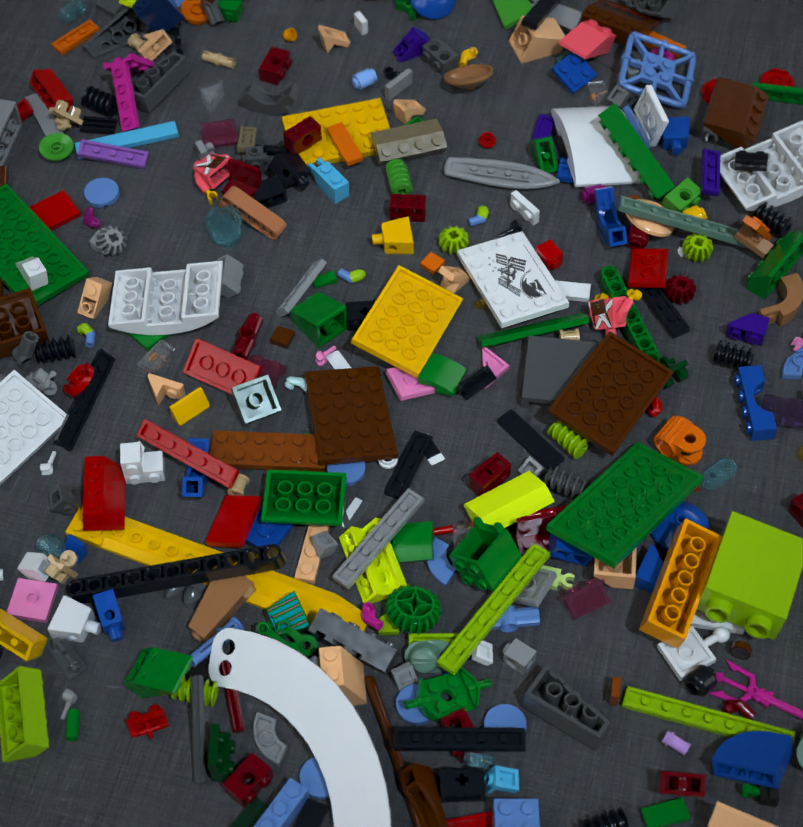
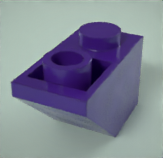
M412 27L394 48L393 53L399 62L402 63L421 56L422 45L431 40L426 32Z
M753 313L729 322L725 336L762 346L770 318Z

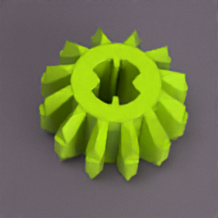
M449 225L448 229L443 228L442 233L439 235L440 248H443L444 253L449 252L450 256L452 253L457 254V250L468 247V232H465L464 228L459 229L458 226L452 228Z
M693 233L691 236L687 235L682 245L683 255H687L688 260L693 259L694 263L697 260L701 263L704 259L708 260L713 252L712 240L700 234L696 235Z

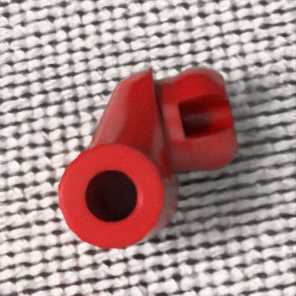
M656 397L651 403L652 407L648 410L652 417H657L658 414L662 413L663 403Z

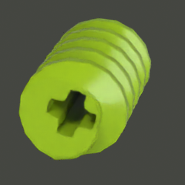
M559 421L553 423L547 431V434L551 435L554 440H557V443L562 445L564 450H568V453L573 455L574 459L581 458L588 449L587 444L589 441L587 439H583L581 435H577L575 431Z
M184 675L179 690L171 694L173 700L179 698L183 702L187 699L188 703H192V676L189 677L188 681H185ZM206 679L204 683V706L208 707L211 704L213 708L217 700L218 684L217 681H214L213 685L210 686L209 679Z

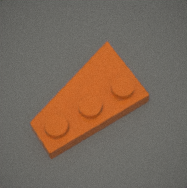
M746 215L742 220L741 224L747 225L766 240L770 241L773 237L769 233L770 229L757 217L753 216L751 218Z

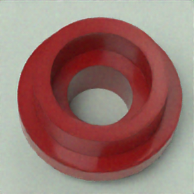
M485 132L480 136L479 144L484 148H491L496 144V138L492 133Z

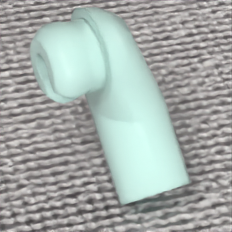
M290 376L286 378L287 381L284 383L286 388L292 390L294 386H298L307 393L305 380L302 377Z

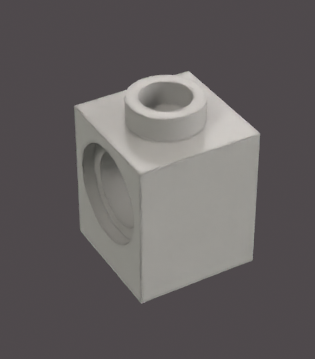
M515 638L512 643H508L503 649V663L524 676L535 662L537 651Z

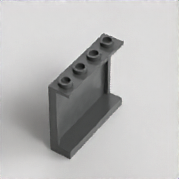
M529 336L521 408L529 409V402L553 404L594 352L596 342Z

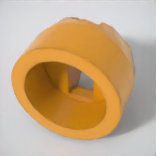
M294 28L284 30V40L288 42L295 41L297 38L296 30Z

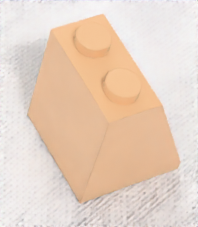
M522 15L509 39V43L521 63L561 53L563 46L558 43L565 35L555 18H546L538 29L534 30L521 25L522 19L525 17Z
M341 646L319 648L321 669L338 685L352 705L367 704L363 663Z

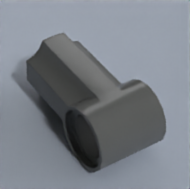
M201 0L200 7L205 11L210 25L216 27L224 23L225 20L218 6V0H210L211 3Z
M31 331L24 332L19 346L15 347L12 351L13 358L22 370L29 369L35 364L33 354L39 336Z

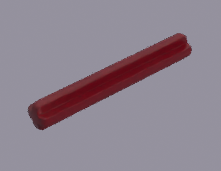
M228 660L222 661L220 664L223 676H227L232 670V665ZM225 688L232 730L235 733L244 732L245 725L238 690Z

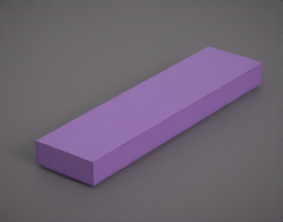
M81 139L77 153L78 157L144 170L149 158V152L84 139Z

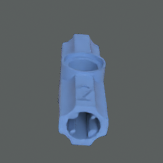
M510 606L491 630L500 629L502 632H513L518 627L540 625L539 609L537 607L515 608Z

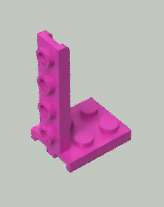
M129 53L126 58L118 57L112 63H103L104 70L112 72L122 132L139 128L131 78L137 73H144L146 69L155 67L154 61Z

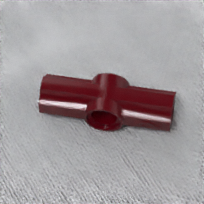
M252 312L247 316L244 325L239 329V337L232 351L233 354L247 360L251 350L256 346V338L263 324V317L258 313Z

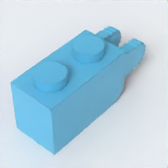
M318 158L316 163L319 167L312 163L307 165L310 173L315 177L317 186L335 204L350 196L349 182L328 161L325 162Z

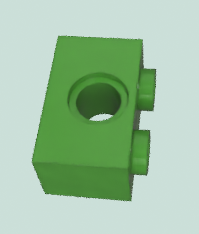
M687 177L664 197L661 205L664 208L682 213L683 210L692 205H697L701 201V188Z

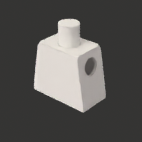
M63 596L50 622L48 632L52 639L59 637L60 639L66 638L68 641L84 642L88 632L98 635L102 625L94 621L95 616L90 607L67 596Z

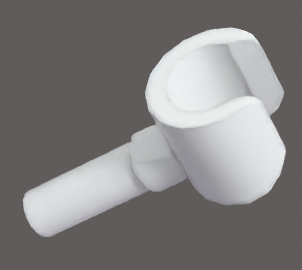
M52 451L48 462L40 464L42 475L53 474V461L57 452Z

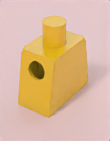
M409 216L382 223L381 233L372 234V244H383L386 254H414V242Z

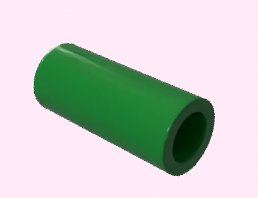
M78 709L67 710L66 741L74 742L78 740L80 710Z

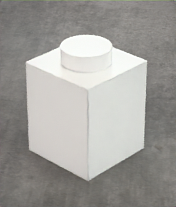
M27 552L17 569L29 580L46 582L49 575L44 570L51 562L46 559L47 556L44 553Z

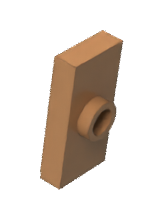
M745 224L734 236L735 239L762 258L773 247L772 243Z

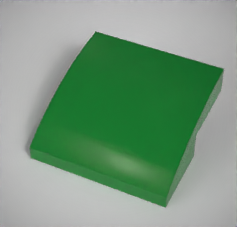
M432 353L418 376V383L436 387V393L454 397L458 389L457 386L459 382H462L467 369L449 358Z
M434 522L406 523L392 541V548L398 563L434 560Z

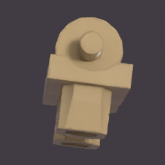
M58 100L55 108L50 107L48 111L59 117L55 119L57 128L64 131L67 128L70 129L71 124L77 123L82 125L83 120L79 119L81 109L70 106L69 112H66L69 104L63 100Z
M66 550L61 554L60 559L52 554L46 558L51 563L44 571L60 583L64 584L70 576L75 579L79 575L71 569L78 560L75 552Z

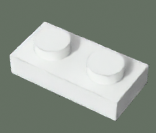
M517 190L512 192L510 199L511 207L515 211L517 210L533 226L537 224L540 211Z

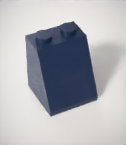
M137 0L132 5L137 16L153 32L163 29L167 33L185 18L175 0Z

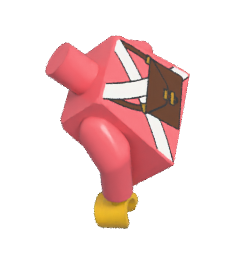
M208 154L201 161L197 160L194 163L195 182L200 190L207 194L208 203L213 205L211 198H216L218 201V196L215 191H210V189L216 188L230 176L228 160L231 157L227 154Z
M629 289L627 291L628 298L626 296L609 298L607 294L601 293V295L598 294L594 297L595 300L588 301L589 317L593 322L594 329H605V335L609 331L617 335L616 328L626 325V318L634 303L633 300H640L642 292L638 289Z

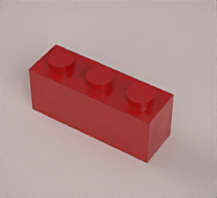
M52 69L33 70L30 85L48 110L50 107L55 108L58 100H63L69 104L66 112H69L74 99Z

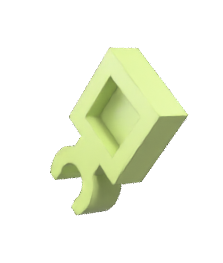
M545 565L541 567V569L555 571L557 575L550 589L557 590L559 585L567 591L572 590L573 584H568L566 581H574V574L567 573L562 575V569Z

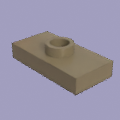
M240 126L237 152L246 153L245 147L256 145V127Z

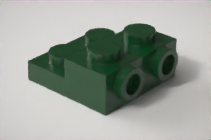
M211 724L208 768L212 782H225L235 770V763L231 761L232 754L236 752V741L232 740L231 733L221 731L220 724Z

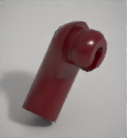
M729 699L725 701L722 707L725 713L741 712L747 719H752L756 714L743 700Z

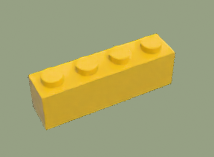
M0 608V645L25 661L40 657L48 638Z

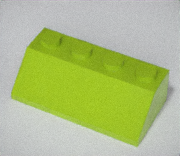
M19 666L0 681L2 762L36 757L49 748L41 670Z

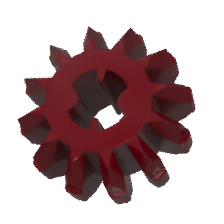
M680 274L679 277L673 275L671 279L667 280L665 294H667L668 299H672V303L679 302L681 305L682 302L688 304L690 300H693L696 293L694 279H689L688 275L682 277Z

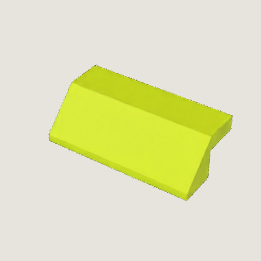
M527 471L463 505L472 522L475 517H480L483 523L494 526L498 522L506 528L515 523L518 518L531 515L555 501L546 484L532 472Z
M375 517L364 528L351 526L339 536L346 559L378 524L381 518ZM391 542L355 582L363 604L388 599V596L392 594L394 589H398L400 585L403 587L407 586Z

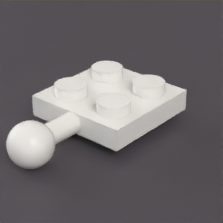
M691 626L686 640L677 648L661 642L657 645V649L678 679L682 681L697 665L710 666L715 663L716 658L708 646L716 642L725 643L728 641L730 633L727 628L720 626L713 631V635L702 639L695 628Z

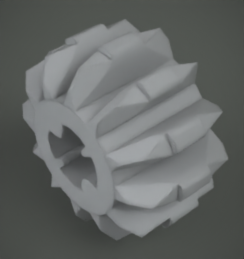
M111 225L101 228L100 233L96 235L98 239L96 245H100L99 251L104 250L105 255L110 253L111 256H115L116 253L120 254L126 247L125 241L127 237L122 236L124 231L119 232L118 226L113 229Z

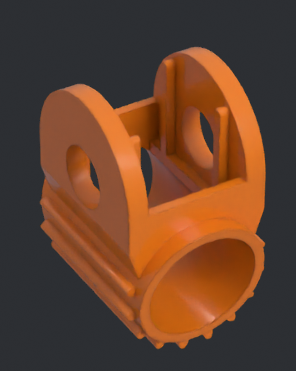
M672 416L654 437L653 442L662 455L671 458L681 465L692 466L697 464L702 458V449L706 443V436L700 428L688 419L681 416ZM682 452L689 453L691 455L687 456L684 455Z

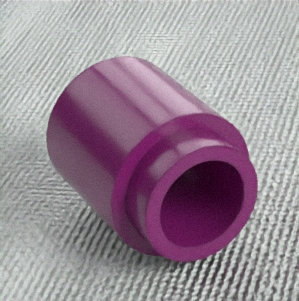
M596 184L584 187L581 192L582 201L587 205L596 203L594 189L604 188L606 185Z

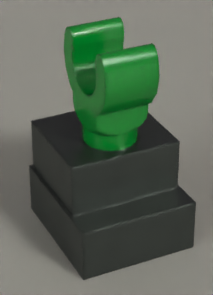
M749 784L742 785V798H755L758 796L759 805L777 807L779 788L776 789L759 785V787Z

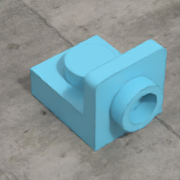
M497 765L489 769L484 775L486 793H492L495 790L510 793L518 792L519 770Z

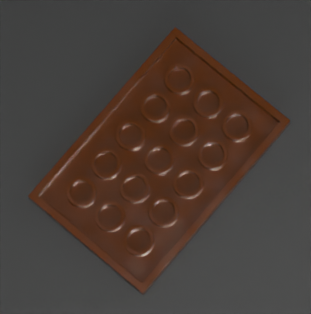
M609 331L548 409L547 414L613 456L674 372Z
M379 366L304 372L320 465L398 458Z

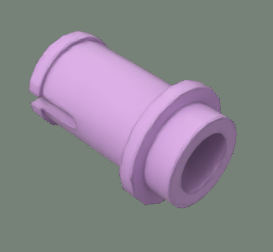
M668 731L662 740L665 747L668 745L685 756L691 744L674 735V731L672 733Z

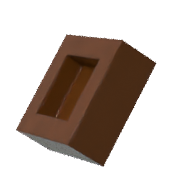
M278 325L270 338L271 344L288 349L295 337V331Z

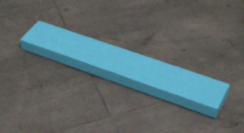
M175 121L90 139L89 141L132 148L177 138L179 134ZM81 142L74 143L77 153Z

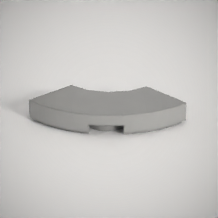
M257 712L253 723L256 746L266 760L279 767L288 747L276 736L277 720Z

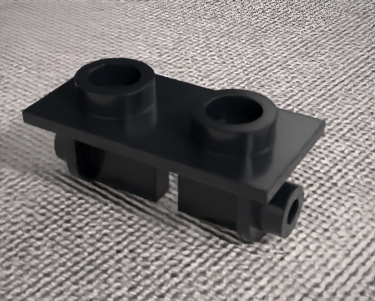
M488 365L482 366L471 377H468L461 383L459 382L457 388L465 400H468L496 380L497 377Z

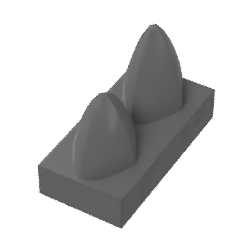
M199 583L165 589V598H171L184 589V604H192L203 598L207 586Z

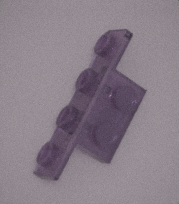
M769 394L764 395L762 409L773 412L776 415H781V425L790 428H803L802 399Z

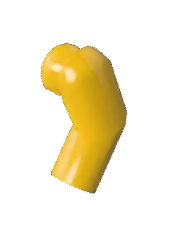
M475 47L464 50L461 53L459 67L466 66L468 61L476 57L478 50Z

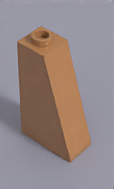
M246 576L211 581L189 624L192 632L190 635L199 643L201 641L205 643L214 636L216 629L222 628L256 591L254 583Z

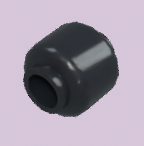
M700 664L694 667L685 677L687 690L695 696H705L717 685L714 669Z

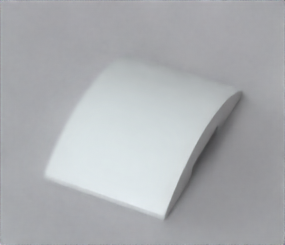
M610 106L551 109L558 135L562 136L567 150V163L575 187H587L596 184H642L638 179L640 176L637 170L633 171L629 166V158L627 156L624 158L618 149L621 148L617 142L614 144L608 135L611 134L609 130H604L599 124L601 119L598 115Z
M803 120L772 133V138L747 149H743L741 146L720 155V175L746 211H756L764 202H768L766 208L771 205L774 208L803 196ZM745 150L748 153H756L757 151L768 153L767 171H753L752 174H749V171L734 170L736 152Z
M223 261L187 264L186 269L153 272L151 267L116 271L108 326L119 331L134 334L169 335L187 332L207 325L219 317Z

